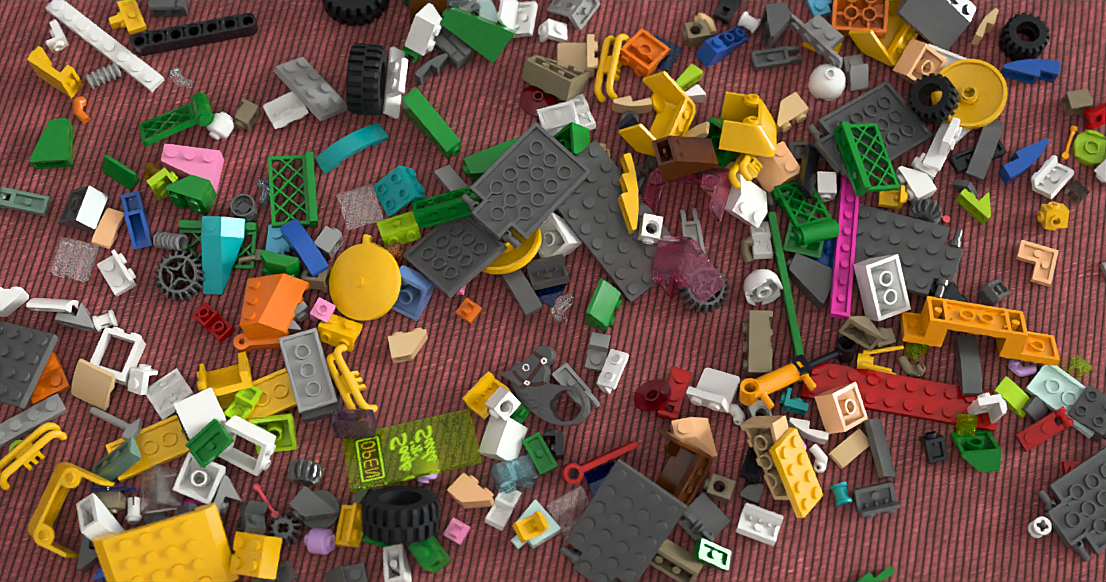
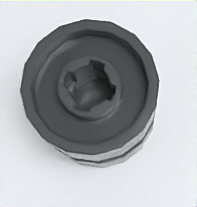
M242 193L233 197L230 202V208L234 218L245 219V222H256L259 218V211L254 199L250 195Z

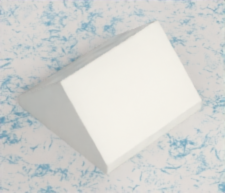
M490 416L478 454L516 465L523 445L522 440L525 439L528 428L511 418L504 421Z
M188 452L172 490L206 504L212 503L217 495L223 475H225L226 467L211 462L205 468H202L192 454Z

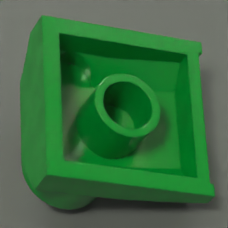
M260 250V258L263 265L261 274L263 276L284 273L300 279L303 268L298 257Z

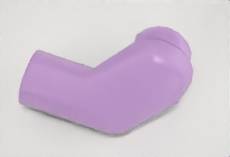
M1010 359L1007 364L1009 370L1019 377L1037 373L1035 365L1022 366L1017 359Z

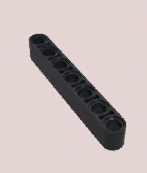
M243 13L137 33L131 37L130 42L137 55L147 56L253 36L258 32L259 27L253 14Z

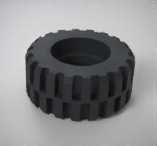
M322 0L325 11L330 14L333 20H338V23L343 25L348 23V26L354 27V24L364 26V23L368 22L370 24L374 22V18L378 19L381 17V11H386L389 0Z
M355 43L351 46L347 65L346 100L348 111L352 114L378 116L383 111L387 78L386 48L382 45Z
M412 485L386 486L382 489L378 488L375 491H370L361 502L362 531L369 539H374L376 542H384V544L394 543L395 545L422 542L424 539L428 540L435 536L440 529V499L430 489H423L420 486L413 487Z

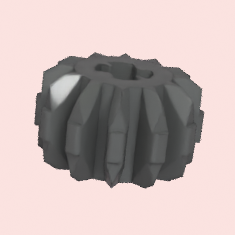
M921 197L913 202L909 215L915 219L938 224L943 215L942 205H938L937 200L931 201L930 197L927 200Z
M303 459L291 461L288 468V478L291 482L315 486L322 479L323 473L320 464Z
M287 512L285 517H283L282 513H278V520L274 517L271 518L274 525H267L268 529L271 530L267 535L282 538L281 547L284 545V542L290 547V540H293L295 543L298 542L295 535L299 536L302 534L300 530H297L302 525L301 523H296L298 520L296 516L291 518V514ZM283 526L288 529L287 533L281 531Z

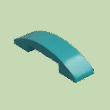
M380 123L369 125L338 140L319 154L315 160L323 173L327 174L341 166L340 162L371 145L375 147L388 140L389 137Z

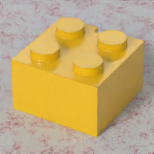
M236 531L233 544L235 554L231 555L229 573L276 579L282 538Z

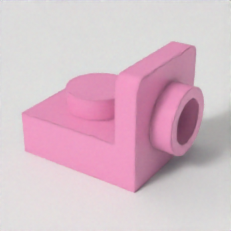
M319 297L310 312V320L316 323L318 320L327 323L336 306Z

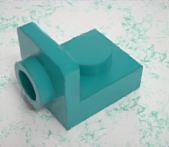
M788 387L785 392L781 393L779 401L782 404L781 410L804 416L809 404L804 403V400L799 398L790 399L792 388Z

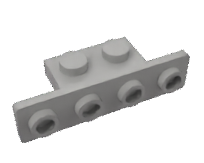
M792 14V19L789 20V26L792 31L800 34L802 39L806 43L811 44L819 55H823L829 64L837 66L839 69L842 68L843 59L833 48L843 41L844 36L819 14L806 24Z

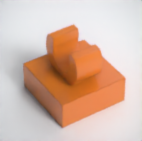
M466 298L455 314L471 325L481 313L482 307Z

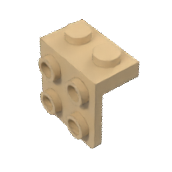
M587 34L586 43H559L557 45V65L568 68V65L574 66V70L582 73L587 70L591 72L590 77H594V69H598V58H594V52H598V41H594V34Z

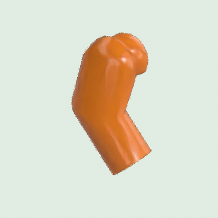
M81 96L73 100L72 112L85 124L89 121L90 117L83 111V106L86 105L87 101Z

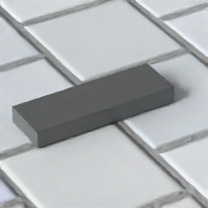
M881 419L865 420L864 425L878 478L895 477L896 474Z

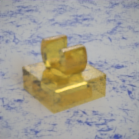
M152 162L145 164L143 179L147 181L162 170L160 169V164H153Z

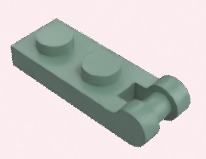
M0 187V208L46 216L52 200L49 196Z

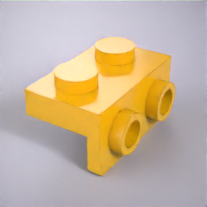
M332 314L327 323L323 321L319 323L317 332L321 342L335 347L345 344L347 351L352 352L355 340L362 331L363 324Z
M488 371L466 393L463 401L471 411L485 420L490 410L485 405L486 401L499 387L507 390L509 388L495 379L493 374Z
M361 504L342 505L334 544L341 547H359L363 536Z

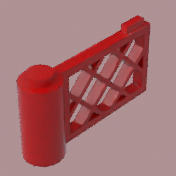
M637 441L625 443L580 465L566 463L560 469V476L567 483H578L583 478V472L639 447Z

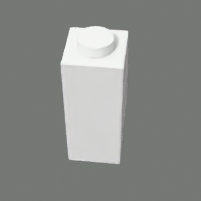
M94 493L76 504L81 533L91 541L94 537L111 532L117 534L125 531Z

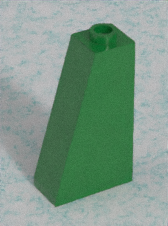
M454 6L450 10L447 8L441 15L443 20L440 24L492 63L496 61L516 33L514 29Z
M415 87L402 98L404 115L447 159L452 156L455 157L461 151V140Z
M521 136L465 157L464 165L462 166L465 176L469 175L471 181H477Z

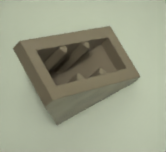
M849 316L838 330L841 334L870 351L874 349L883 337L868 316Z

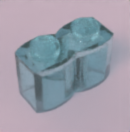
M530 455L498 463L492 466L490 471L498 492H505V494L514 492L517 487L523 486V488L533 486L538 477Z

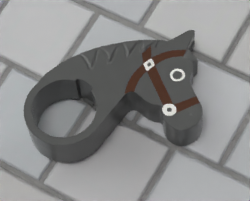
M538 346L526 361L518 364L514 363L511 371L500 373L511 381L515 393L527 408L536 416L549 423L562 426H577L583 423L589 416L591 403L588 395L583 390L577 387L550 383V366L557 357L556 351L551 347ZM573 391L580 398L581 411L574 420L567 422L559 416L558 411L555 409L557 408L556 400H559L560 396L565 392Z

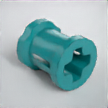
M847 482L830 486V490L833 491L836 500L834 503L836 507L853 502L852 498H849Z

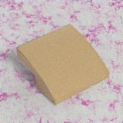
M80 359L74 372L71 395L105 411L109 407L110 392L115 387V374Z

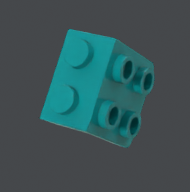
M398 165L373 186V190L388 216H394L411 201L427 198L424 193L425 189L418 182L417 175L412 168Z

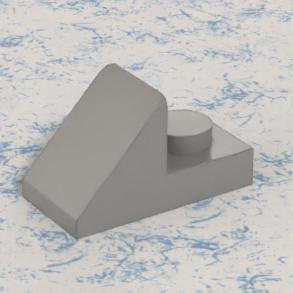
M861 54L843 57L842 63L850 92L868 90V64H863Z
M304 301L298 304L294 311L295 316L288 328L291 334L302 332L297 322L304 321L310 313Z
M83 303L80 304L77 315L72 312H57L55 320L60 325L98 333L93 319Z
M592 332L585 363L586 370L602 371L607 358L611 335Z
M223 475L214 501L216 502L221 519L223 514L226 515L228 511V500L237 503L242 502L231 479L226 475Z

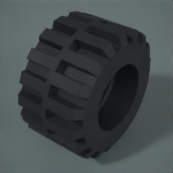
M1022 12L1021 15L1019 13L1015 14L1014 17L1007 21L999 36V45L1002 46L1000 48L1001 51H1005V56H1010L1013 61L1037 59L1049 42V27L1045 26L1047 23L1041 21V17H1035L1033 13L1029 15L1026 12ZM1017 34H1025L1032 42L1021 40Z
M929 73L928 77L925 74L921 80H915V85H911L912 91L908 92L910 97L908 103L911 110L922 121H928L930 124H934V121L939 124L942 123L941 120L943 119L947 121L949 115L953 116L955 114L953 110L958 109L956 103L959 102V97L957 96L959 93L947 77H943L938 73L937 75ZM942 91V97L937 104L925 106L926 98L931 93Z

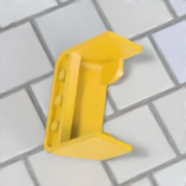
M889 0V16L885 38H877L872 30H850L848 33L863 54L888 66H896L910 40H916L919 35L896 14L901 0Z
M666 71L644 77L642 80L653 92L651 97L652 107L657 112L650 131L642 124H637L620 129L618 132L637 152L654 157L656 155L652 141L667 136L685 137L696 113L694 102Z
M725 92L721 117L725 120L723 121L718 149L765 157L774 156L776 152V122L762 99L756 94L744 95Z
M61 462L56 466L28 525V533L38 545L63 557L79 558V553L53 541L55 532L52 526L70 488H76L81 483L83 477L100 485L113 487L114 483L69 462Z

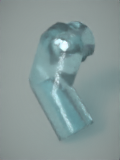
M259 178L257 186L262 188L258 202L267 205L270 198L269 180L267 178Z

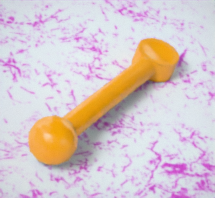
M1075 125L1070 127L1071 133L1066 149L1061 155L1063 160L1069 158V148L1074 132L1077 131V126Z

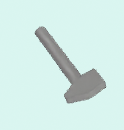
M96 407L90 409V414L125 430L121 436L124 440L130 437L136 440L140 435L143 425L140 419L129 424Z

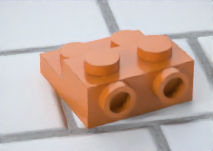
M641 28L620 49L619 61L622 65H628L633 68L637 76L647 77L669 53L670 48Z
M53 351L30 398L34 405L56 393L60 394L71 388L63 367Z

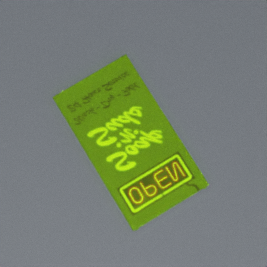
M470 409L342 437L351 492L482 463Z

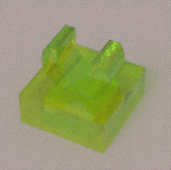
M908 342L904 349L901 350L916 363L930 349L925 344Z
M1075 354L1071 359L1073 364L1069 366L1068 371L1071 372L1074 368H1078L1080 373L1077 375V378H1081L1084 372L1088 374L1092 370L1093 365L1078 354Z
M957 414L956 434L960 436L970 434L971 437H974L977 430V415Z

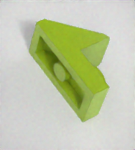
M964 189L955 201L982 225L991 217L989 192L979 201L972 192Z

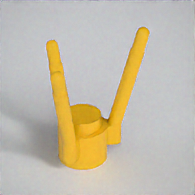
M904 346L873 349L872 351L864 349L863 353H858L857 368L896 375L890 368L873 365L874 357L870 356V354L904 349Z

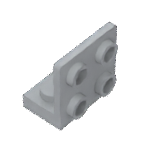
M553 0L547 11L568 17L575 29L582 30L600 6V2L598 0Z

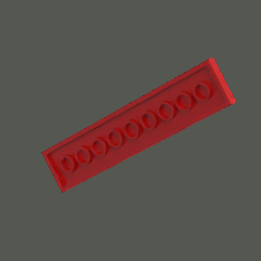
M826 362L812 369L811 379L816 384L814 390H810L805 383H802L800 398L815 400V396L827 390L856 382L866 410L979 430H989L990 432L996 431L997 422L991 423L988 412L969 416L967 408L978 397L962 396L960 386ZM982 390V394L989 393L990 396L995 395L991 391Z

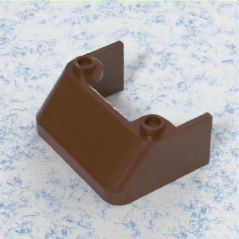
M658 427L656 431L668 438L664 449L671 456L655 484L688 507L712 465V456L684 439Z

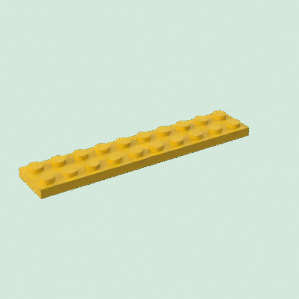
M286 367L252 382V385L262 390L263 394L246 421L251 423V418L277 415L297 406ZM238 391L216 397L223 413L235 400V395ZM177 415L141 429L140 435L135 440L141 454V460L118 476V480L123 482L190 452L189 448L185 446L188 441ZM120 438L105 445L108 454L126 440Z

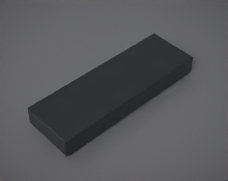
M1000 139L992 160L1007 153ZM975 146L949 157L948 160L957 175L966 171Z
M811 144L804 146L797 184L798 190L806 199L813 197L820 157Z

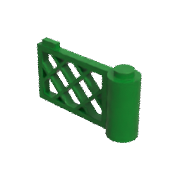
M196 93L191 97L189 103L140 123L139 129L144 146L152 145L159 142L158 140L196 124L200 126L210 125L213 122L214 116L208 96L204 93Z
M798 181L774 186L772 194L776 201L780 200L796 230L794 236L797 243L803 246L839 237V225L836 219L831 218L815 187L813 197L809 198L816 202L814 206L806 203V198L803 201L793 198L795 193L803 196L797 188ZM788 190L792 192L791 196H787L783 194L781 191ZM790 202L799 205V209L790 208ZM803 207L812 210V213L808 215L801 212V209ZM817 212L822 214L824 218L819 219L813 215ZM797 217L807 219V222L799 224Z

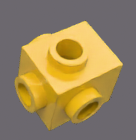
M1049 202L1048 204H1041L1037 219L1046 230L1053 231L1058 228H1067L1070 211L1063 203Z

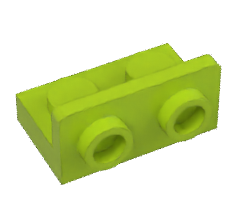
M164 167L146 182L156 198L161 200L169 196L165 190L166 186L179 179L173 171L169 173Z
M413 211L376 222L386 249L421 239Z

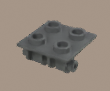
M704 492L685 509L678 520L682 528L695 541L698 538H703L710 542H713L715 537L731 522Z

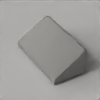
M450 165L434 171L435 178L447 192L468 187Z

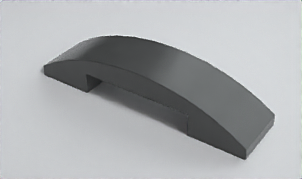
M995 119L988 125L981 127L980 135L965 175L980 181L984 180L999 141L1003 122Z

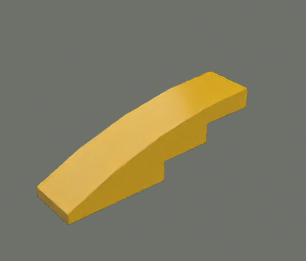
M631 153L623 154L620 159L624 174L619 178L623 194L619 196L618 202L630 235L637 228L639 204L636 171Z

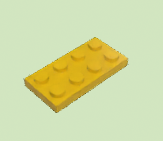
M789 428L769 451L796 517L804 518L823 497V493L797 428Z

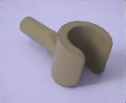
M256 249L254 255L238 258L239 263L250 260L261 261L260 250L262 249Z

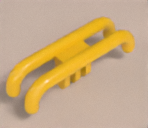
M619 34L616 38L607 36L603 41L594 83V93L600 102H605L606 100L601 91L604 74L607 75L606 91L611 100L618 98L613 90L614 81H619L621 69L619 68H622V64L618 59L622 41L625 43L629 41V37L625 34ZM611 43L614 45L612 55L608 56Z
M740 153L728 172V179L735 189H739L741 186L736 178L738 170L746 181H750L758 175L762 169V165L756 159L759 155Z
M345 344L338 345L334 352L330 353L326 358L329 373L350 414L355 419L367 420L369 418L368 413L376 412L378 408L376 405H369L364 401L360 391L365 390L366 386L365 384L358 385L363 382L361 377L355 378L360 375L359 372H350L341 355L342 352L347 350V346ZM334 360L336 361V363H337V365H338V367H339V369H340V371H341V373H342L341 376L339 375V373H338V371H337V369H336V367H335V365H334V362H333ZM350 393H352L357 405L365 412H359L356 409L349 395Z
M51 422L42 424L0 460V487L3 490L10 488L7 478L21 465H24L30 471L33 467L29 462L32 461L37 465L39 461L35 458L36 456L42 460L45 458L39 450L53 438H59L61 441L67 439V435L61 431L59 425ZM48 430H52V431H49L48 433H46L43 437H41L35 444H32V443H33L37 438H39L44 432H46V431H48ZM16 457L17 459L1 473V470Z

